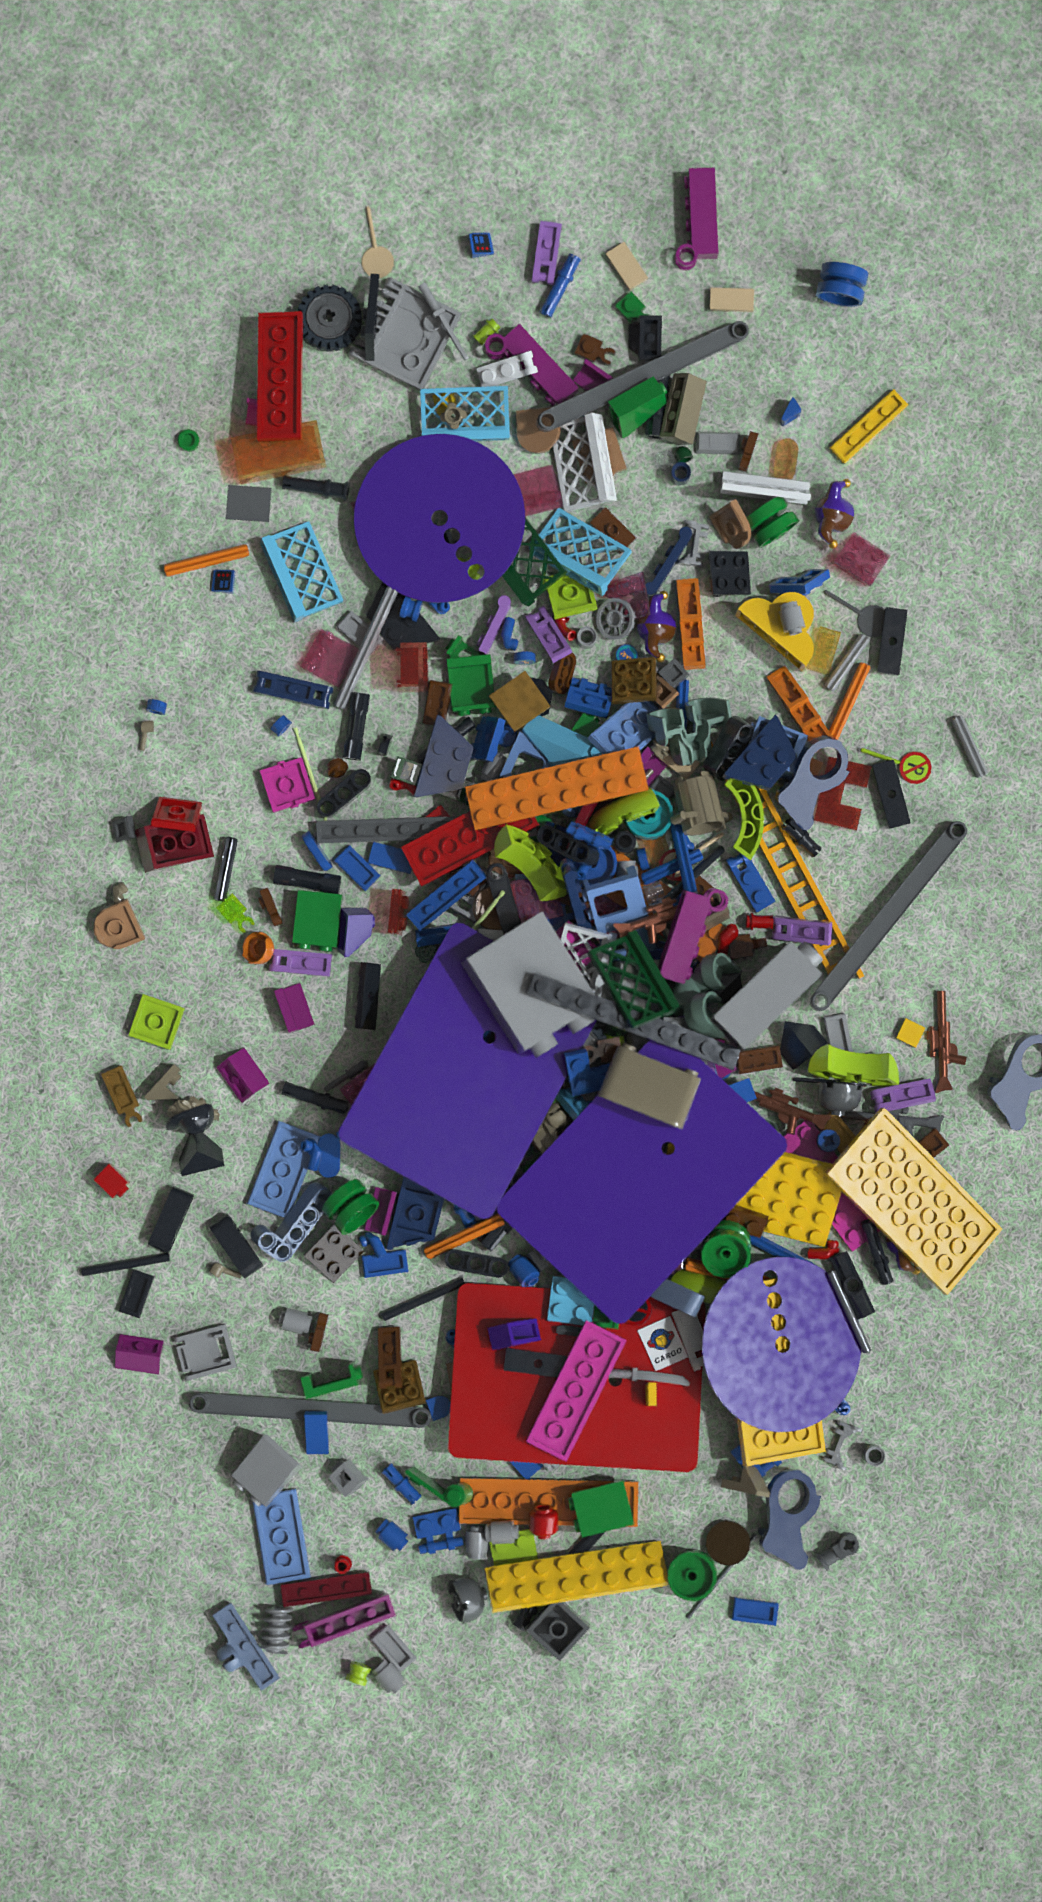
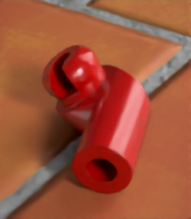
M569 618L554 619L563 637L573 641L577 633L567 627L566 623L569 622Z
M393 778L389 782L390 789L394 791L407 789L414 795L416 786Z
M728 924L725 930L720 933L717 953L728 954L729 945L739 934L735 924Z
M828 1240L827 1248H809L808 1258L828 1259L838 1254L840 1250L838 1248L839 1242L837 1240Z

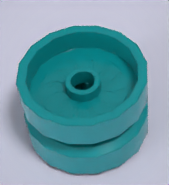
M655 790L653 792L660 807L655 813H652L653 817L647 820L643 816L631 822H627L625 819L629 832L642 840H655L663 836L671 825L670 819L673 816V807L665 795Z

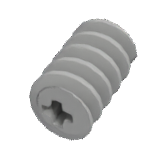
M272 1606V1608L265 1609V1612L271 1614V1617L264 1618V1621L268 1622L270 1626L263 1627V1630L269 1634L262 1636V1639L267 1641V1644L261 1645L260 1648L269 1653L288 1654L283 1649L289 1647V1643L284 1640L290 1638V1634L285 1631L291 1629V1625L286 1622L292 1620L293 1617L287 1613L292 1612L293 1608Z

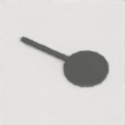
M828 590L824 591V594L859 614L858 627L864 635L869 637H879L882 635L885 612L883 607L869 605L861 611Z

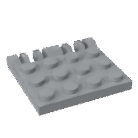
M388 277L384 286L398 293V295L387 289L381 290L380 293L385 298L394 301L392 307L377 300L378 309L388 314L385 315L379 311L377 312L376 330L379 332L376 333V340L374 339L375 360H366L365 351L352 346L348 355L420 391V389L425 388L450 336L439 318H432L433 312L421 292ZM437 301L440 309L442 307L445 309L443 316L452 331H454L462 313ZM356 339L354 344L365 350V341Z

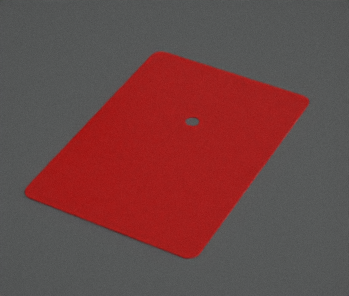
M466 1283L459 1288L448 1450L453 1457L673 1472H691L696 1468L698 1464L703 1366H701V1369L694 1371L687 1357L655 1371L638 1333V1330L670 1316L682 1342L672 1316V1312L678 1311V1309L653 1297H649L648 1299L652 1305V1314L644 1324L634 1326L625 1322L619 1324L617 1330L603 1329L627 1340L613 1367L614 1370H632L637 1368L639 1371L678 1375L687 1379L690 1385L683 1386L638 1379L637 1381H632L629 1378H622L621 1384L614 1387L610 1385L608 1378L567 1461H564L526 1442L557 1378L504 1371L506 1348L492 1350L488 1328L511 1322L537 1319L541 1340L508 1348L568 1356L577 1337L557 1334L556 1328L562 1325L582 1328V1325L547 1321L551 1288ZM702 1302L697 1313L702 1330L705 1324L706 1311L704 1302ZM702 1350L695 1352L697 1358L703 1356ZM540 1359L534 1361L535 1367L538 1368L542 1365ZM647 1383H656V1406L646 1405L645 1385Z

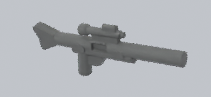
M908 1107L888 1111L912 1136L914 1126L928 1127L930 1129L936 1127L940 1132L941 1123L944 1119L943 1115L929 1119L900 1116L899 1112L908 1114ZM848 1111L845 1112L844 1116H841V1119L870 1121L875 1113Z

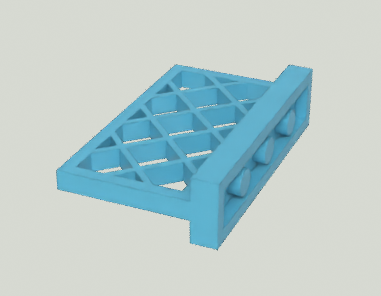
M508 386L420 389L422 436L451 434L474 441L510 440ZM495 391H504V400L499 406H496L489 397ZM472 392H478L484 397L477 407L467 400ZM438 393L446 394L443 397H441ZM450 393H457L462 398L456 407H459L465 401L474 409L465 419H462L463 422L457 429H452L448 423L442 422L440 416L434 411L442 402L448 406L449 403L445 399ZM425 394H435L441 400L433 408H430L425 403ZM486 400L495 408L488 418L478 410ZM425 407L430 410L427 415ZM497 411L505 417V426H495L490 421ZM475 412L485 419L479 427H473L468 422V419ZM433 413L441 423L436 428H426V419ZM443 424H445L448 428H440V427H441Z
M560 508L557 509L539 534L542 539L547 535L555 534L557 543L546 545L567 571L565 575L601 596L606 593L608 584L632 553L628 547ZM561 516L568 520L569 526L556 528L555 523ZM580 528L586 530V537L574 539L573 530ZM571 532V540L559 542L557 533ZM601 539L604 541L605 547L592 549L591 540ZM588 541L590 550L577 553L576 544ZM573 544L575 553L565 555L561 552L560 547ZM534 547L533 556L544 560V549ZM618 549L623 552L620 558L610 559L609 551ZM607 552L608 561L595 563L594 554ZM592 556L593 564L582 565L579 563L578 557ZM548 564L551 567L558 570V568L554 564ZM610 566V572L604 578L597 573V568Z
M309 521L275 535L261 538L260 545L294 623L344 601ZM307 529L310 535L308 543L295 538L298 531ZM282 537L290 540L291 543L288 550L285 551L278 548L275 540ZM293 542L305 547L302 557L290 553ZM308 548L317 552L319 557L316 563L304 559ZM287 556L300 561L296 571L287 568L285 564ZM302 562L314 567L310 577L298 572ZM316 568L325 571L327 575L325 583L312 578ZM296 576L308 580L305 591L295 587L294 580ZM310 582L323 587L319 597L307 592ZM327 588L334 591L337 599L330 602L322 599L321 596L324 589ZM305 596L317 601L315 607L307 611L302 603Z

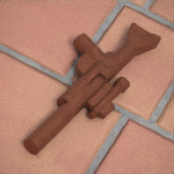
M670 896L661 899L662 903L646 907L648 914L656 910L655 914L630 923H614L613 927L618 931L620 938L626 936L628 932L645 927L648 932L649 944L658 943L657 933L665 930L666 922L672 921L677 906L673 907V904L676 902V899H671ZM712 896L710 898V903L714 902Z
M937 991L938 1031H935L934 1026H931L930 1031H927V1040H930L929 1057H936L935 1049H938L940 1078L935 1093L953 1089L947 1078L948 1064L965 1065L967 1056L958 1055L957 1046L950 1043V1022H946V991Z
M775 1087L774 1090H769L772 1097L755 1092L757 1099L754 1101L760 1102L759 1106L779 1113V1120L787 1124V1134L795 1135L796 1124L799 1118L813 1122L821 1131L824 1130L826 1123L831 1119V1115L813 1114L788 1104L791 1101L792 1104L797 1105L799 1098L783 1094L784 1090Z

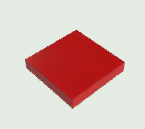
M158 797L151 819V826L195 832L202 810V802Z

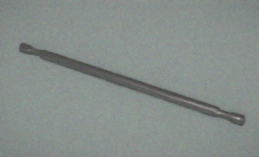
M753 1534L750 1541L755 1540L757 1536ZM733 1565L727 1566L724 1569V1571L717 1578L713 1590L724 1578V1576L729 1572ZM706 1598L697 1602L693 1610L686 1616L688 1619L692 1617L693 1613L702 1605Z

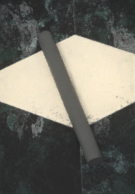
M832 1270L827 1273L863 1353H868L871 1351V1347L836 1271Z

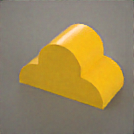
M796 592L781 594L772 603L763 598H752L745 601L738 608L735 616L803 672L814 652L813 641L807 633L814 618V610L810 601L804 595ZM797 601L798 606L801 607L805 628L802 629V633L789 636V632L784 633L779 615V611H781L780 605Z

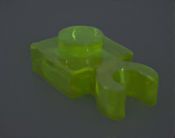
M233 892L216 906V909L230 924L236 920L239 930L243 933L246 932L242 926L244 921H249L252 925L255 924L250 916L243 914L247 908Z

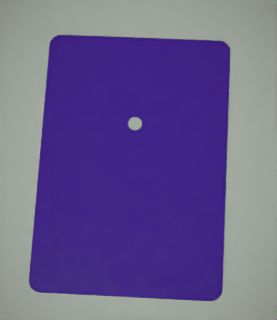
M455 923L448 930L340 1127L339 1137L345 1144L473 1215L484 1219L494 1213L568 1075L564 1053L581 1050L597 1020L572 1034L567 1024L552 1033L558 1044L535 1058L530 1048L518 1054L461 965L463 961L493 943L494 940L463 923ZM488 1030L493 1031L496 1035V1040L491 1044L483 1040V1034Z
M651 1040L638 1052L639 1054L683 1072L688 1068L699 1073L697 1077L701 1081L683 1128L679 1129L666 1122L597 1096L510 1188L497 1205V1211L504 1220L608 1318L617 1324L625 1323L787 1149L786 1139L700 1058ZM665 1142L674 1144L675 1150L673 1154L665 1155L662 1152L661 1147Z

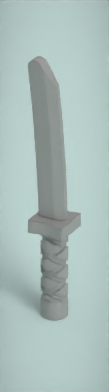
M426 282L422 283L418 288L433 312L432 318H439L463 359H469L443 316L445 309L443 307L440 309Z
M637 1368L632 1370L612 1369L608 1377L629 1378L632 1381H637V1379L683 1386L690 1385V1382L683 1376L639 1371Z

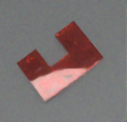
M828 757L824 775L832 770L837 758ZM848 761L846 770L849 771L846 779L837 787L819 794L814 822L857 831L862 809L841 804L845 784L867 788L872 766Z

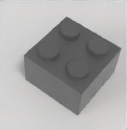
M566 1602L547 1604L526 1627V1631L558 1661H561L590 1629V1625Z

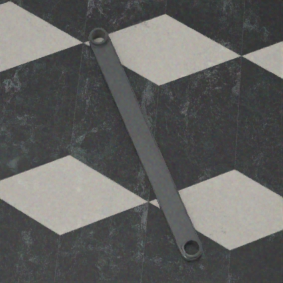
M742 321L729 324L543 411L536 419V426L542 432H550L607 405L608 401L653 376L659 381L738 344L747 338L749 334L748 325ZM734 328H740L743 336L736 335ZM542 417L549 418L551 426L543 425Z
M954 821L947 826L812 994L810 1006L813 1010L821 1012L832 1004L965 838L967 827L964 823ZM953 826L960 827L962 831L960 837L952 833ZM819 995L825 999L824 1007H818L815 1004L816 996Z
M196 1393L189 1401L192 1411L203 1414L305 1420V1411H327L328 1422L413 1428L428 1426L432 1418L430 1411L423 1407H410L383 1414L380 1404L215 1393ZM196 1397H202L205 1400V1407L203 1409L195 1407L194 1399ZM418 1412H425L428 1420L423 1424L418 1423L415 1415Z

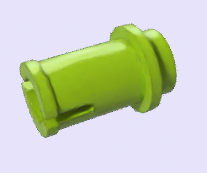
M491 318L486 320V324L472 336L483 346L490 335L495 332L499 333L498 330L501 327Z

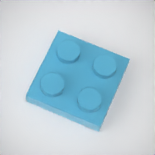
M552 1276L547 1321L582 1326L585 1320L592 1323L594 1303L567 1278Z

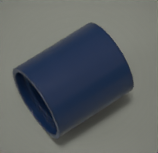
M684 462L676 463L671 470L672 482L679 486L688 483L691 476L690 466ZM682 469L687 473V476L679 479L675 476V471Z

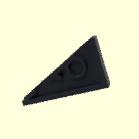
M371 274L368 307L363 308V321H366V325L361 326V338H365L366 360L369 361L375 360L374 339L376 340L377 298L380 274Z

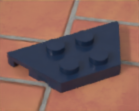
M436 715L413 795L415 798L461 790L464 784L474 747L440 715Z
M774 715L722 776L724 779L742 781V784L755 785L760 789L769 791L795 761L797 755L777 715Z
M403 1176L386 1249L392 1250L398 1246H410L417 1242L434 1240L444 1198Z

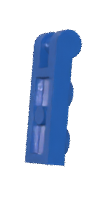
M741 853L725 860L756 913L776 902L751 860ZM744 862L747 868L740 871L737 865Z

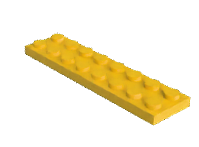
M661 1541L485 1568L492 1613L669 1586Z

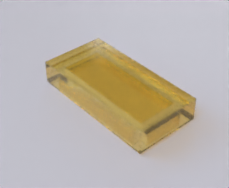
M819 627L813 656L807 669L829 675L841 632Z

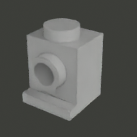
M341 1460L332 1468L334 1472L329 1476L345 1497L355 1493L368 1480L367 1476H363L351 1460L346 1462Z

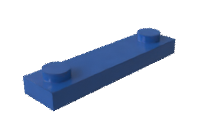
M472 859L407 912L406 916L419 931L423 930L482 882L487 875Z

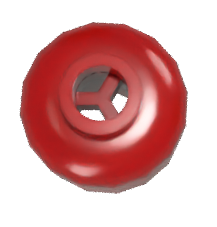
M547 1504L535 1506L529 1513L530 1532L536 1535L538 1539L545 1540L551 1538V1535L558 1531L557 1511Z

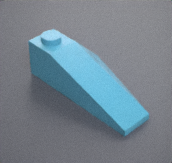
M537 716L527 723L522 730L535 748L541 751L548 759L551 767L603 755L587 737L541 716Z

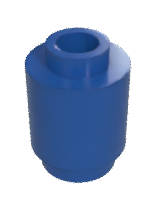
M518 1254L509 1261V1271L522 1287H532L538 1282L540 1273L527 1257Z
M388 1519L375 1531L378 1539L393 1552L396 1549L401 1551L408 1543L406 1539L408 1534Z

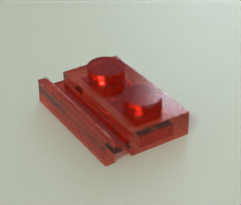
M392 889L388 933L402 936V931L406 930L407 919L404 918V910L408 909L409 896H406V892L401 889Z

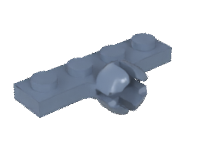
M229 1603L212 1615L227 1638V1643L217 1650L216 1654L219 1661H223L231 1655L233 1656L223 1664V1667L228 1672H233L239 1667L244 1666L261 1691L280 1678L232 1603Z

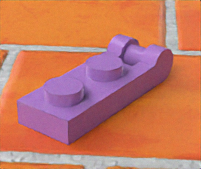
M540 221L532 282L539 283V281H544L549 285H554L562 228L561 223ZM541 266L549 267V272H540Z
M503 595L499 597L498 611L495 616L491 614L486 624V627L489 629L486 635L482 634L476 646L479 647L478 653L481 655H488L510 610L511 600L508 596Z
M542 606L538 609V612L530 613L525 618L551 661L555 663L571 654L572 650L545 606Z
M773 916V924L775 925L774 931H772V939L802 943L806 941L807 943L820 945L831 944L832 922ZM783 925H787V932L783 931Z
M274 949L272 963L269 964V971L330 977L332 954ZM281 957H287L286 966L280 965Z
M931 1078L880 1088L870 1092L871 1099L875 1102V1114L880 1108L892 1111L936 1101ZM889 1096L890 1102L884 1103L883 1097Z

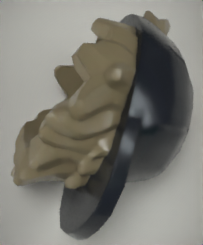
M191 1096L189 1100L178 1099L174 1102V1105L169 1106L167 1115L171 1118L166 1122L165 1126L166 1130L181 1128L186 1134L203 1133L210 1127L213 1120L219 1121L220 1114L218 1109H214L211 1104H207L202 1097L198 1100Z

